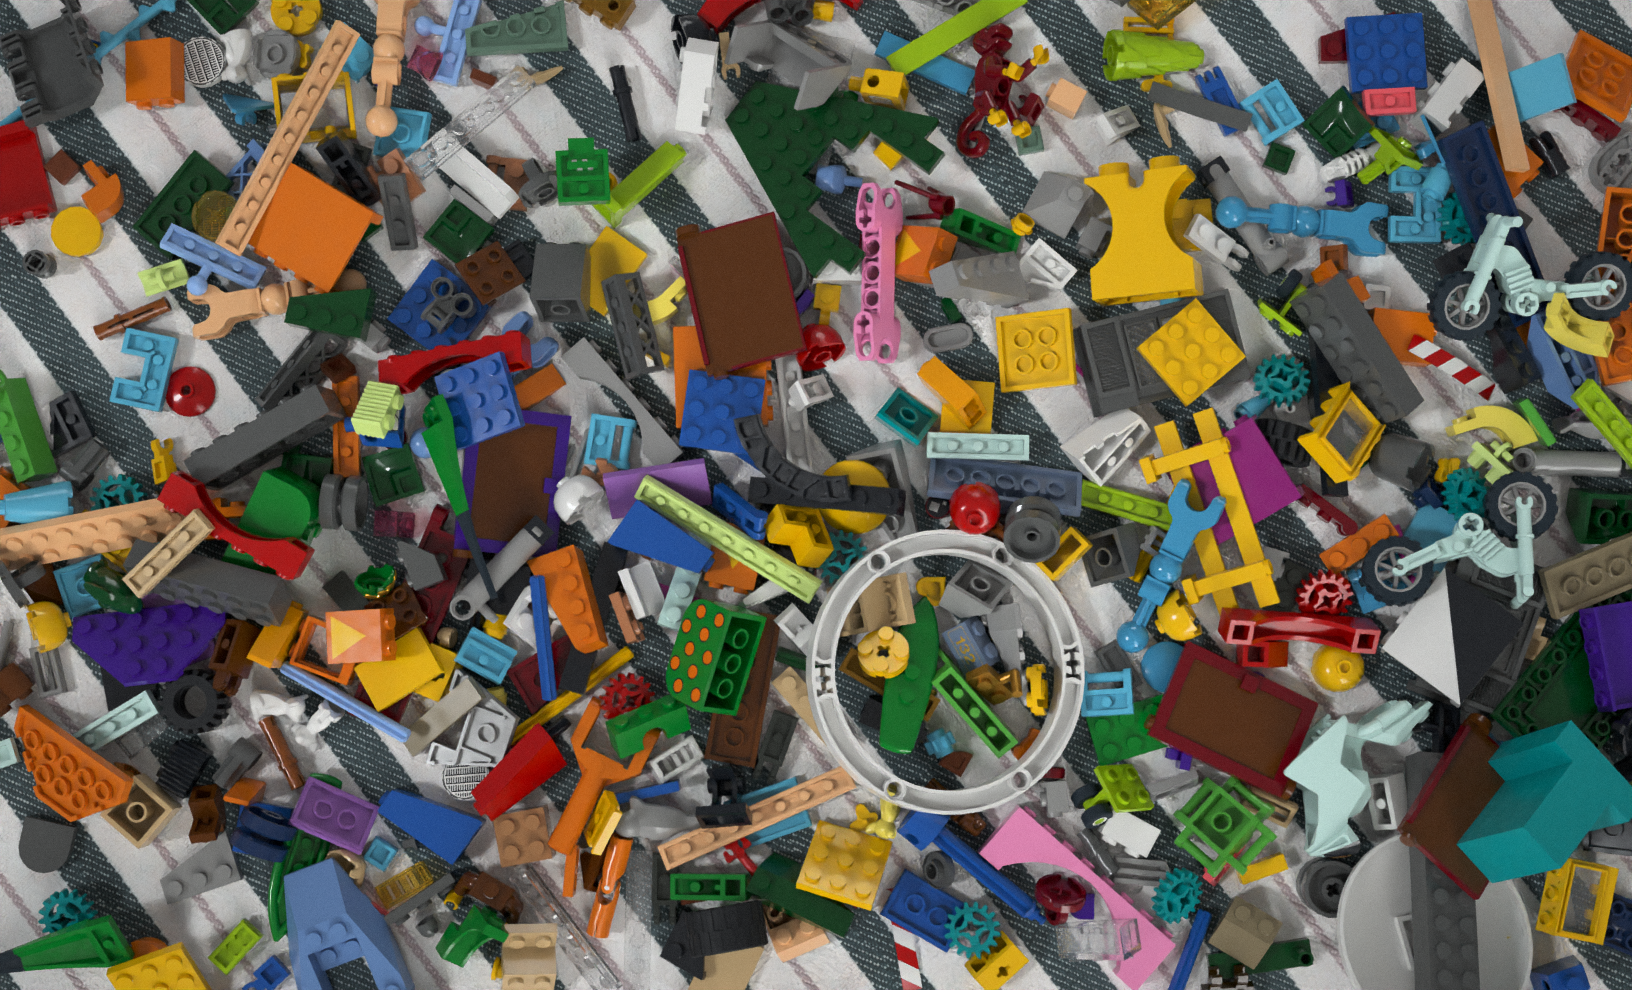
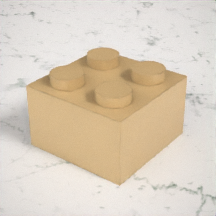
M145 773L134 775L132 778L134 780L127 802L106 809L100 814L101 817L138 849L149 846L183 807L164 789L156 785V782Z

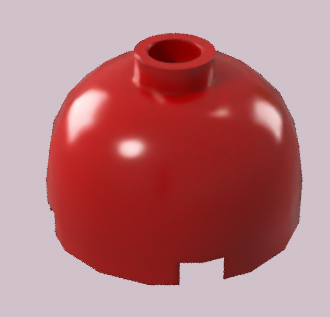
M812 323L803 328L807 351L796 353L795 357L799 366L804 371H815L827 367L823 363L827 360L833 359L834 362L837 361L844 354L846 347L837 330L829 325Z
M982 482L967 485V483L963 484L953 492L950 498L949 513L952 521L959 530L965 533L979 535L988 532L996 525L1000 517L1001 503L998 493L991 486Z

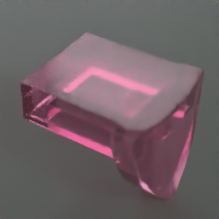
M417 44L407 68L420 73L426 80L432 81L442 62L443 53L430 51Z

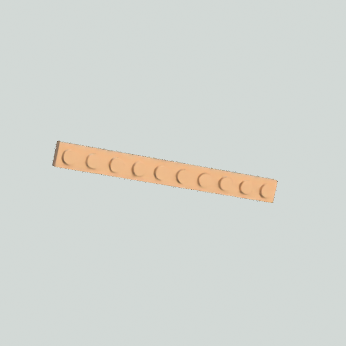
M336 20L215 242V244L237 256L242 255L279 183L361 35L342 21Z

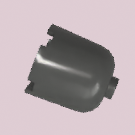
M1388 432L1381 436L1380 441L1371 450L1369 467L1378 478L1414 492V487L1421 488L1431 471V467H1428L1427 464L1429 456H1435V447L1431 443L1396 432Z

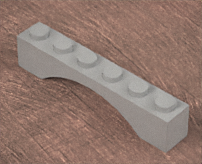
M583 337L561 356L580 379L606 386L617 393L629 405L640 426L643 454L654 466L675 463L684 455L680 450L683 446H679V439L675 435L671 438L664 431L667 428L666 424L659 416L653 418L648 410L651 407L642 396L637 399L632 394L635 388L626 378L619 379L615 374L618 368L609 358L606 361L601 358L599 353L602 350L593 339L588 342Z

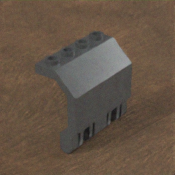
M60 0L65 5V8L60 9L62 15L55 20L31 30H13L0 36V47L3 51V57L13 59L6 66L16 97L22 102L28 100L27 103L20 106L27 127H36L48 121H58L93 106L104 86L101 77L103 69L95 59L94 53H96V48L87 36L86 32L89 31V27L80 15L79 11L82 10L79 0Z

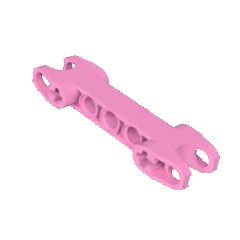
M863 183L858 193L856 225L862 231V250L866 253V256L862 260L861 312L854 318L853 336L855 352L859 361H875L877 359L878 363L891 364L897 358L901 335L900 321L894 316L895 238L900 234L903 226L901 196L896 188H883L881 190L878 183ZM872 188L874 199L872 203H869L866 200V193ZM891 193L894 198L893 203L890 207H886V197ZM871 342V352L868 356H865L863 346L865 343ZM885 344L891 350L889 357L886 359L882 354L883 345Z

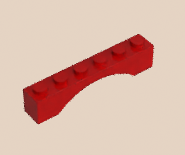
M510 330L505 332L504 335H486L480 340H462L456 345H438L432 350H414L411 354L403 356L390 355L387 359L378 361L379 382L398 385L401 395L412 393L432 375L447 367L461 363H470L499 351L505 353L510 372L532 368L530 339L521 331Z
M182 470L170 474L157 498L158 501L164 504L163 507L172 513L179 512L185 517L194 509H199L215 527L209 534L210 536L218 540H226L231 543L232 549L240 553L246 552L253 556V560L257 564L276 570V574L285 580H294L301 577L315 552V549L295 537L265 538L238 528L216 508L207 493L204 483Z
M1222 607L1218 632L1227 644L1253 645L1270 640H1298L1324 644L1348 652L1376 654L1381 630L1371 618Z

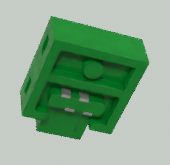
M594 137L568 138V150L555 151L559 206L610 204L608 149H594Z

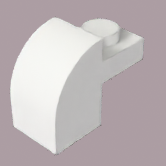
M792 603L774 621L807 656L808 642L813 624Z

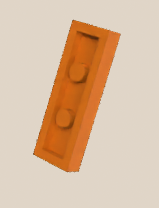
M1384 513L1358 529L1355 534L1348 535L1319 553V556L1328 570L1332 569L1336 575L1338 572L1364 558L1370 547L1376 544L1377 541L1383 538L1387 539L1389 536L1398 537L1399 533Z

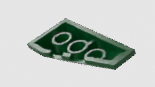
M1569 488L1565 514L1577 542L1580 544H1603L1610 539L1632 532V492Z
M774 852L757 867L746 889L752 900H761L763 905L838 937L845 938L855 914L840 901L797 889L796 883L802 869L799 863Z

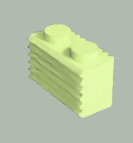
M368 381L364 393L360 397L357 409H355V413L351 417L356 434L384 439L388 430L393 429L396 411L401 410L404 403V397L401 395L398 385Z

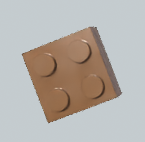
M548 804L504 812L493 820L501 868L551 859L556 855V851L547 845L553 833Z

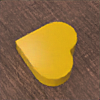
M922 577L916 583V591L921 596H926L933 606H939L945 591L946 577Z

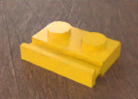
M604 790L583 830L588 846L592 847L591 853L600 856L623 814L622 811H619L620 806L614 792Z

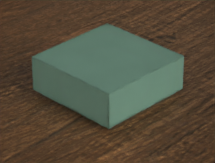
M1040 125L1031 127L1032 133L1023 139L1019 135L1015 136L1019 156L1044 151Z

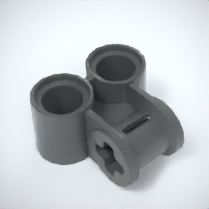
M764 0L767 18L772 23H783L791 17L795 25L805 26L813 20L814 15L810 0Z
M438 277L431 284V293L435 299L425 308L420 318L423 321L427 320L437 328L439 334H443L452 325L457 316L462 319L472 318L477 312V304L468 294L458 293L457 286L450 279ZM444 284H449V293L445 296H440L439 288ZM463 300H468L470 303L468 310L459 312V303ZM436 314L438 317H440L441 321H439L434 315Z

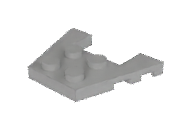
M461 668L456 669L449 691H452L467 677L471 676ZM476 681L486 698L468 712L457 748L437 740L432 741L426 763L431 765L495 767L509 753L520 717Z

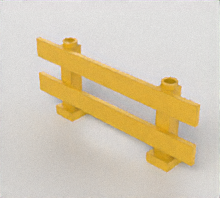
M1211 407L1193 413L1202 440V444L1184 449L1174 420L1154 426L1164 456L1155 458L1153 453L1139 460L1146 483L1150 484L1162 478L1161 474L1170 472L1175 487L1182 478H1185L1191 483V490L1188 496L1190 506L1195 510L1204 511L1205 507L1190 465L1208 459L1220 495L1227 500L1225 509L1245 565L1226 570L1212 527L1201 530L1194 543L1206 576L1197 579L1196 573L1182 579L1181 583L1189 605L1199 603L1203 599V595L1212 593L1221 616L1222 607L1240 608L1233 586L1250 581L1260 608L1280 603L1281 601L1271 575L1274 574L1270 559L1265 558L1229 454L1231 451L1230 442L1227 437H1223L1214 408Z

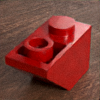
M1270 640L1253 645L1236 644L1235 663L1242 667H1287L1289 641Z

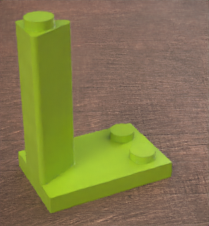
M666 141L610 191V204H596L592 206L615 229L622 223L623 216L684 162V157L687 155L686 151L679 144L673 146Z

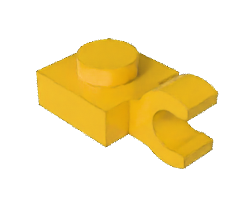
M816 283L813 310H821L819 324L829 325L831 312L838 313L841 286Z
M171 438L163 440L164 448L160 446L159 439L151 441V449L155 458L151 460L155 485L166 484L170 474L177 471L173 454L169 455L174 446Z

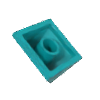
M898 387L879 410L875 419L910 445L917 448L939 416Z

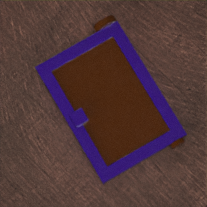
M521 410L525 422L524 427L464 449L461 477L481 552L499 553L537 515L554 532L531 556L537 558L557 550L560 517L554 508L553 502L554 495L558 490L556 485L565 477L572 416ZM456 517L452 556L474 559Z

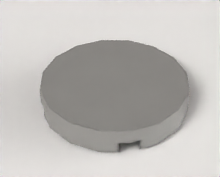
M274 29L264 33L265 36L255 44L253 58L256 68L259 69L260 74L269 79L283 73L292 75L297 69L301 58L300 45L297 39L289 32Z

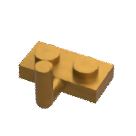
M985 664L965 673L966 682L993 706L1003 703L1012 697L1018 698L1023 695L1020 672L1017 669H1011L999 675L991 666Z

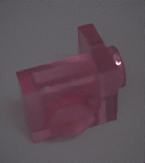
M375 511L373 536L414 537V513Z

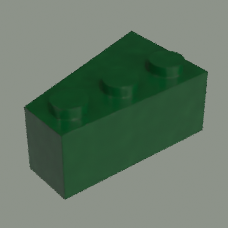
M372 288L290 297L284 323L295 328L366 342L377 292Z

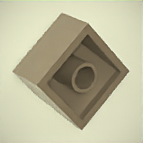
M1234 896L1231 898L1207 943L1254 970L1271 946L1283 923L1242 898Z

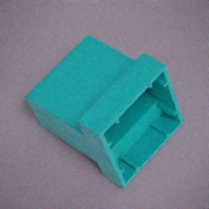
M1572 720L1504 741L1488 763L1505 782L1456 845L1491 883L1560 869L1589 831L1630 821L1632 818V786Z

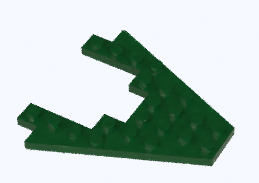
M756 81L725 121L813 278L817 279L830 261L851 275L865 258L866 253L809 212L823 191L806 179L805 176L834 140L855 153L869 134L930 175L945 156L942 150L927 141L928 137L939 125V119L830 96L823 105L797 111L794 109L799 93L798 89Z

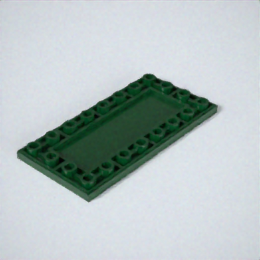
M1632 589L1586 608L1632 601ZM1579 611L1567 617L1490 714L1514 738L1572 720L1594 746L1600 750L1612 735L1611 727L1616 719H1621L1629 709L1624 708L1614 712H1598L1594 701L1593 682L1589 675L1588 656L1584 649L1583 630L1579 623Z

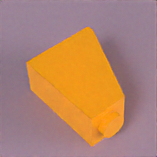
M936 356L921 366L917 375L923 385L966 428L970 430L987 413L977 392Z
M292 599L281 626H264L246 658L267 668H281L284 661H287L290 649L299 635L298 629L302 620L306 619L309 611L302 609L304 604Z

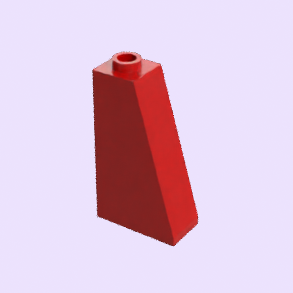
M539 722L471 791L476 800L473 806L481 816L486 814L491 821L495 820L567 765L553 739Z

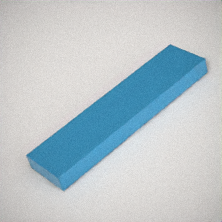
M884 31L874 56L886 60L887 56L909 44L910 41ZM941 55L913 71L917 75L965 96L975 76V70Z

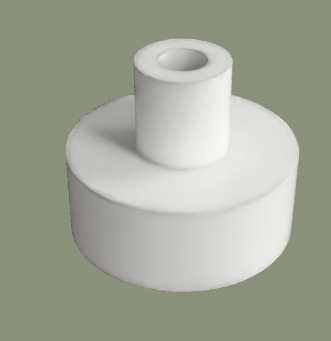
M1293 400L1291 407H1288L1286 403H1282L1281 407L1278 408L1276 402L1273 407V414L1277 420L1292 422L1300 414V405Z

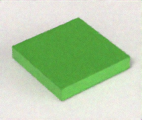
M1518 398L1512 402L1519 415L1535 432L1540 445L1549 447L1556 442L1555 437L1529 399Z

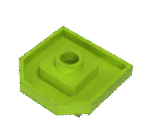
M1373 126L1368 132L1382 146L1374 154L1376 160L1358 172L1357 177L1362 184H1368L1383 172L1389 175L1403 164L1419 171L1423 166V160H1420L1418 155L1411 149L1413 145L1406 138L1400 136L1398 139L1396 136Z

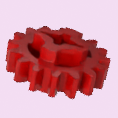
M1319 569L1317 576L1309 573L1310 580H1301L1304 587L1296 589L1299 596L1295 598L1301 613L1339 616L1338 613L1348 612L1345 605L1352 604L1349 596L1353 595V591L1350 589L1351 585L1348 580L1344 579L1340 572L1335 575L1333 570L1329 569L1327 574H1324L1322 569Z
M628 672L627 677L619 673L618 680L609 678L610 687L603 685L602 688L606 691V694L599 696L600 699L605 700V704L599 706L600 709L607 710L603 717L605 719H613L619 716V714L630 712L642 705L653 702L650 701V697L654 696L655 692L647 690L651 684L649 682L642 683L644 677L638 675L635 678L634 673ZM624 684H634L635 687H631V688L628 690V689H627L626 687H624L623 685H624ZM626 696H630V698L628 699V705H625V703L627 702L625 698Z

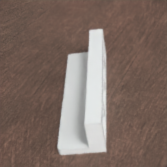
M441 129L436 138L442 145L432 154L430 160L498 219H501L519 199V196L509 185Z

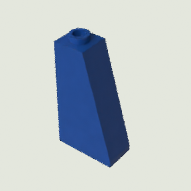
M639 500L635 501L607 541L611 545L701 574L703 570L708 572L715 562V559L712 558L715 554L713 551Z
M400 788L393 789L391 792L387 790L378 802L381 806L377 812L451 865L459 860L486 822L485 818Z

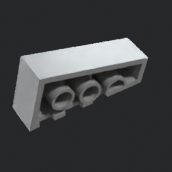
M1014 251L953 260L929 271L936 295L957 300L964 298L974 303L981 301L986 302V305H1001V308L1007 309L1030 299L1019 267L1020 264Z

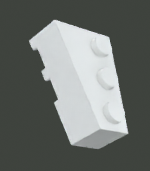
M689 37L686 47H681L679 62H683L682 69H679L678 74L680 91L678 90L676 97V106L678 108L675 130L705 135L713 109L719 42Z
M1461 58L1456 63L1451 61L1441 73L1445 77L1440 83L1435 81L1426 92L1429 97L1425 102L1420 100L1416 105L1417 112L1410 119L1409 123L1428 138H1430L1420 116L1424 114L1436 138L1451 125L1450 121L1462 110L1463 104L1473 95L1484 80V74L1464 58Z
M1127 408L1107 414L1061 445L1060 448L1076 468L1082 472V475L1101 487L1152 430L1141 416Z

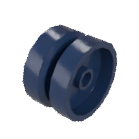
M245 806L239 818L244 826L234 829L230 843L252 856L272 862H283L289 851V847L285 842L294 840L298 828L289 825V819L278 813L257 806Z

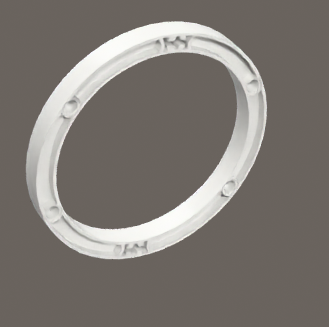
M939 529L906 535L883 544L864 555L838 579L827 594L814 621L808 642L806 657L808 699L819 733L829 751L840 766L865 789L885 801L917 812L942 815L980 812L1008 802L1028 790L1048 772L1064 751L1076 726L1084 693V657L1079 632L1067 603L1051 579L1035 563L1023 562L1014 558L1007 552L1003 542L981 534H968L961 530ZM997 550L1003 554L1004 559L1002 563L996 559ZM950 555L962 557L986 565L1005 576L1019 588L1035 608L1045 627L1052 649L1054 663L1053 695L1047 717L1037 738L1025 754L1006 771L984 783L963 789L935 790L917 786L898 778L880 766L862 748L851 732L841 710L836 690V649L841 629L853 604L861 593L885 571L901 562L922 556ZM873 556L880 559L881 566L879 569L874 568L871 564ZM1070 649L1071 653H1064V650ZM1066 661H1071L1072 666H1067ZM815 664H816V665H824V664H825L826 667H823V668H815ZM1066 675H1073V677L1066 678ZM816 677H825V682H816ZM827 690V693L817 695V691ZM1016 773L1021 777V782L1017 787L1013 783V777ZM891 782L897 787L896 794L892 797L887 792V787Z

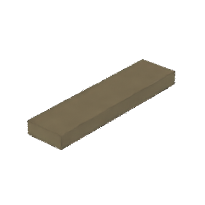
M472 676L467 677L408 728L411 730V735L403 744L412 757L421 753L432 741H435L486 698Z

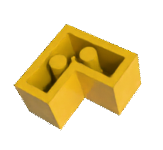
M777 504L769 513L767 523L764 524L769 543L790 546L798 566L819 568L833 552L834 547L818 509Z

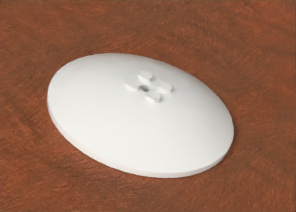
M1401 834L1391 837L1370 849L1354 866L1341 893L1337 912L1338 947L1345 972L1355 990H1415L1409 847L1404 845L1399 839ZM1511 880L1497 883L1489 881L1481 897L1475 900L1480 990H1526L1533 959V941L1526 909Z

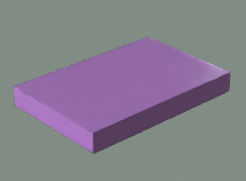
M309 776L288 824L360 855L377 817V810L380 807Z

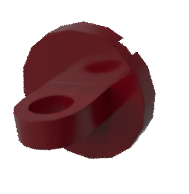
M1049 874L1039 878L1034 890L1035 898L1044 906L1048 922L1054 926L1064 924L1068 919L1069 913L1081 910L1086 901V890L1082 884L1068 877V880L1063 879L1060 874Z

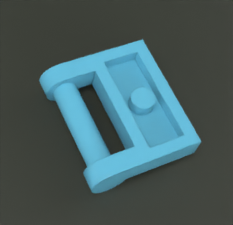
M1278 79L1239 103L1242 111L1253 114L1251 121L1263 138L1261 141L1264 146L1269 145L1305 121ZM1259 101L1276 127V130L1272 133L1253 104Z
M592 413L584 464L597 466L595 460L599 457L607 459L608 463L615 465L619 470H629L631 464L628 463L633 430L637 427V421ZM616 426H622L624 428L618 461L611 460Z
M1123 668V671L1088 673V671H1085L1084 693L1081 705L1082 717L1134 714L1131 668ZM1123 681L1124 688L1089 690L1090 683Z

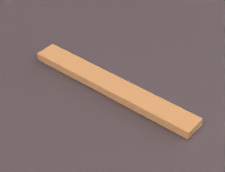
M1467 0L1505 171L1524 173L1530 170L1492 0Z
M839 766L748 806L753 816L752 825L707 829L700 827L659 845L657 848L666 870L669 871L857 787L853 778Z

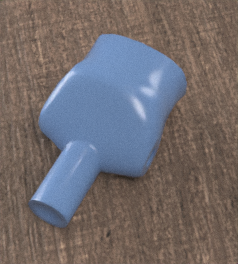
M818 164L815 185L820 189L833 194H842L846 186L861 188L863 178L847 176L845 166Z

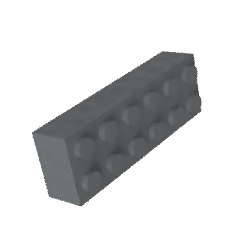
M1341 272L1312 285L1310 288H1306L1290 301V304L1336 372L1338 378L1343 384L1350 381V389L1382 425L1408 416L1425 401Z
M309 384L300 390L301 393L295 397H287L279 401V406L258 413L256 419L250 423L244 422L234 428L235 431L231 434L218 436L212 441V445L191 452V457L184 460V463L191 476L204 483L206 489L220 491L348 416L334 390L316 384Z
M136 539L123 564L127 573L158 544ZM189 553L148 593V595L151 593L159 594L170 601L175 599L181 600L192 607H199V605L207 607L218 614L223 612L230 613L240 620H246L247 618L256 620L257 623L267 627L271 625L280 627L292 602L289 592L279 576Z

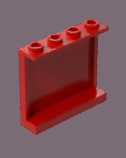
M24 120L0 126V230L1 226L9 224L11 226L22 225L27 219H44L50 216L49 213L58 211L48 171L43 167L46 163L37 128L27 127Z

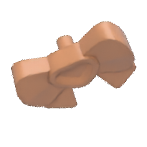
M598 457L595 460L599 468L596 475L587 466L582 468L581 475L591 477L603 487V473L619 470L615 465L608 463L607 459Z

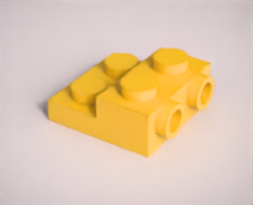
M1210 198L1197 200L1178 199L1173 216V228L1176 240L1184 252L1202 251L1183 235L1195 214H1201L1213 223Z

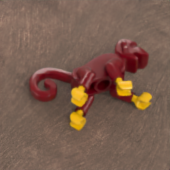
M1003 23L996 24L989 29H981L973 39V48L982 56L975 69V97L973 101L975 111L962 122L956 138L958 150L969 158H980L989 148L990 139L986 133L980 130L971 132L973 127L984 116H988V123L991 125L995 124L998 128L1005 125L1009 120L1011 126H1013L1011 128L1012 134L1015 136L1019 135L1022 139L1032 133L1028 122H1022L1015 103L1008 98L1012 83L1023 81L1037 68V64L1047 63L1049 61L1048 48L1043 50V45L1040 44L1033 48L1034 58H1028L1021 66L1011 62L1004 55L1012 47V43L1008 41L1012 38L1013 32L1011 27ZM968 137H969V140L972 141V142H977V141H978V144H977L976 147H974V148H970V147H969V145H968Z

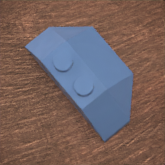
M1546 310L1531 317L1527 348L1542 376L1541 378L1547 391L1572 408L1578 409L1579 407L1570 396L1587 379H1593L1598 385L1599 372L1592 355L1568 348L1548 335L1544 329L1547 318Z

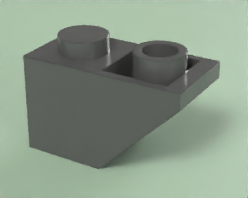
M407 541L396 542L399 548L396 549V555L400 563L405 564L407 569L405 578L410 588L414 587L415 591H420L448 580L439 555Z

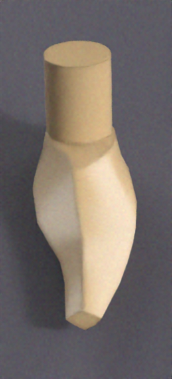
M520 67L516 70V74L521 80L519 87L530 88L542 84L563 70V67H554L536 72L530 76L524 67Z
M1154 103L1153 112L1157 129L1168 148H1171L1169 123L1165 115L1175 111V109Z

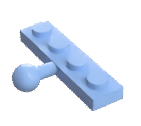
M454 0L446 26L434 24L433 20L428 16H420L416 19L414 28L419 35L429 36L433 33L443 36L431 77L433 81L455 87L458 86L467 55L465 29L475 26L482 0Z
M171 223L160 242V248L201 266L199 273L190 277L187 281L188 291L196 296H200L207 291L208 283L206 280L211 271L248 289L257 288L266 273L267 267L244 256H237L214 242Z

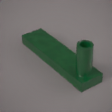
M1307 937L1274 942L1254 970L1244 965L1245 973L1252 975L1301 966L1309 967L1313 965L1314 957L1311 953L1310 942ZM1223 951L1206 953L1208 967L1218 966L1219 975H1222V979L1233 978V965L1243 964Z

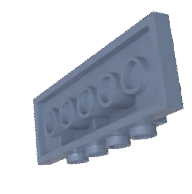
M930 458L927 487L928 497L950 499L953 492L961 485L982 482L991 486L998 493L1001 503L1000 513L1006 514L1009 506L1019 498L1039 496L1055 504L1061 515L1080 516L1082 472L994 460Z

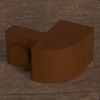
M212 784L193 787L188 802L193 816L192 826L188 835L190 842L193 844L216 841L219 832H224L226 826L225 805L220 786Z

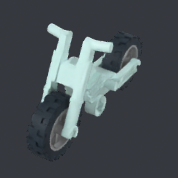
M1489 213L1486 216L1488 223L1483 234L1479 237L1467 268H1464L1463 271L1447 274L1443 277L1442 281H1437L1434 285L1435 289L1429 293L1428 298H1430V301L1427 303V310L1430 313L1428 318L1434 324L1433 327L1438 332H1441L1442 335L1459 341H1471L1475 337L1480 338L1484 336V332L1490 331L1494 327V321L1498 320L1500 316L1498 314L1499 308L1501 309L1502 307L1510 313L1531 316L1538 310L1540 302L1552 301L1554 293H1565L1571 308L1577 314L1595 321H1608L1609 318L1619 317L1622 311H1626L1630 307L1629 303L1632 301L1631 263L1628 260H1624L1618 254L1592 251L1590 254L1581 255L1578 257V261L1571 263L1569 266L1571 268L1569 272L1566 271L1564 275L1566 279L1563 281L1535 279L1532 276L1530 265L1527 264L1520 252L1512 246L1504 245L1510 227H1520L1523 224V219L1519 216L1502 217L1501 215ZM1606 267L1607 270L1602 278H1600L1598 268ZM1492 271L1495 274V280H1497L1496 283L1499 287L1498 289L1494 288L1495 284L1491 281ZM1612 273L1614 274L1615 282L1608 279ZM1611 288L1615 289L1613 294L1610 293ZM1499 292H1502L1503 294H1502L1501 299H1500V301H1499V299H1498V297L1500 296V293H1499ZM1605 295L1609 300L1600 304L1601 296ZM1595 296L1594 304H1591L1586 298ZM1447 305L1454 308L1449 313L1447 312ZM1460 312L1459 321L1456 324L1450 318ZM1466 313H1468L1473 320L1470 323L1464 324Z
M1514 471L1511 474L1501 476L1487 491L1483 502L1484 517L1489 522L1488 526L1498 532V536L1509 538L1508 540L1512 548L1504 546L1490 529L1485 531L1482 518L1475 513L1464 514L1454 526L1451 536L1438 540L1424 549L1418 541L1409 540V537L1406 536L1401 538L1389 536L1387 539L1383 538L1377 541L1376 544L1370 547L1361 565L1362 583L1366 586V591L1372 594L1376 601H1382L1388 606L1398 605V607H1402L1406 604H1412L1421 598L1431 586L1434 577L1433 564L1446 561L1453 562L1456 559L1468 556L1479 568L1497 577L1505 578L1514 575L1516 596L1510 601L1509 605L1513 609H1518L1534 594L1532 539H1537L1545 533L1554 523L1555 516L1558 513V506L1556 505L1558 499L1556 494H1553L1551 491L1553 489L1549 483L1546 484L1543 481L1544 478L1539 475L1536 477L1531 472L1525 471L1520 473V471ZM1517 489L1525 490L1528 493L1525 497H1520ZM1512 490L1515 501L1504 498L1503 496L1505 495V493ZM1533 495L1538 503H1533V498L1530 496ZM1501 502L1510 505L1508 511L1503 513ZM1540 508L1537 518L1531 514V509ZM1394 553L1403 554L1405 558L1396 561ZM1389 554L1393 566L1380 561ZM1378 567L1388 570L1389 573L1379 578ZM1417 573L1416 579L1412 583L1407 576ZM1387 579L1393 583L1392 588L1386 586L1382 581ZM1402 580L1408 587L1397 589L1398 582Z

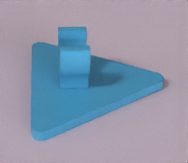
M223 94V99L231 112L236 113L235 122L242 126H245V119L248 123L256 124L257 116L254 111L275 108L273 102Z
M1423 114L1420 117L1430 140L1415 145V151L1420 160L1437 152L1444 166L1445 160Z

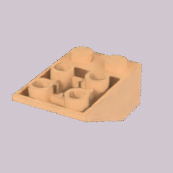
M762 904L767 930L776 954L783 963L830 943L826 931Z

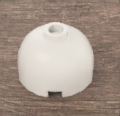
M576 475L569 478L566 476L556 485L558 490L554 495V508L559 517L567 525H570L584 517L582 513L585 510L589 509L591 511L602 499L605 492L591 477Z

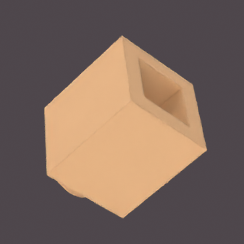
M1060 78L1057 85L1052 82L1045 96L1049 100L1046 106L1073 120L1087 91Z

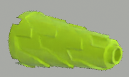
M1110 29L1111 31L1107 32L1103 45L1102 59H1107L1108 65H1103V71L1108 81L1137 79L1149 75H1165L1167 72L1189 71V69L1198 68L1199 64H1202L1204 61V50L1200 49L1198 44L1188 41L1168 40V37L1149 36L1140 32Z

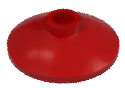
M183 367L176 370L170 376L165 399L169 407L177 414L186 417L198 416L206 412L213 404L216 395L215 384L206 371L197 367ZM189 386L191 388L190 394L185 395L184 388Z

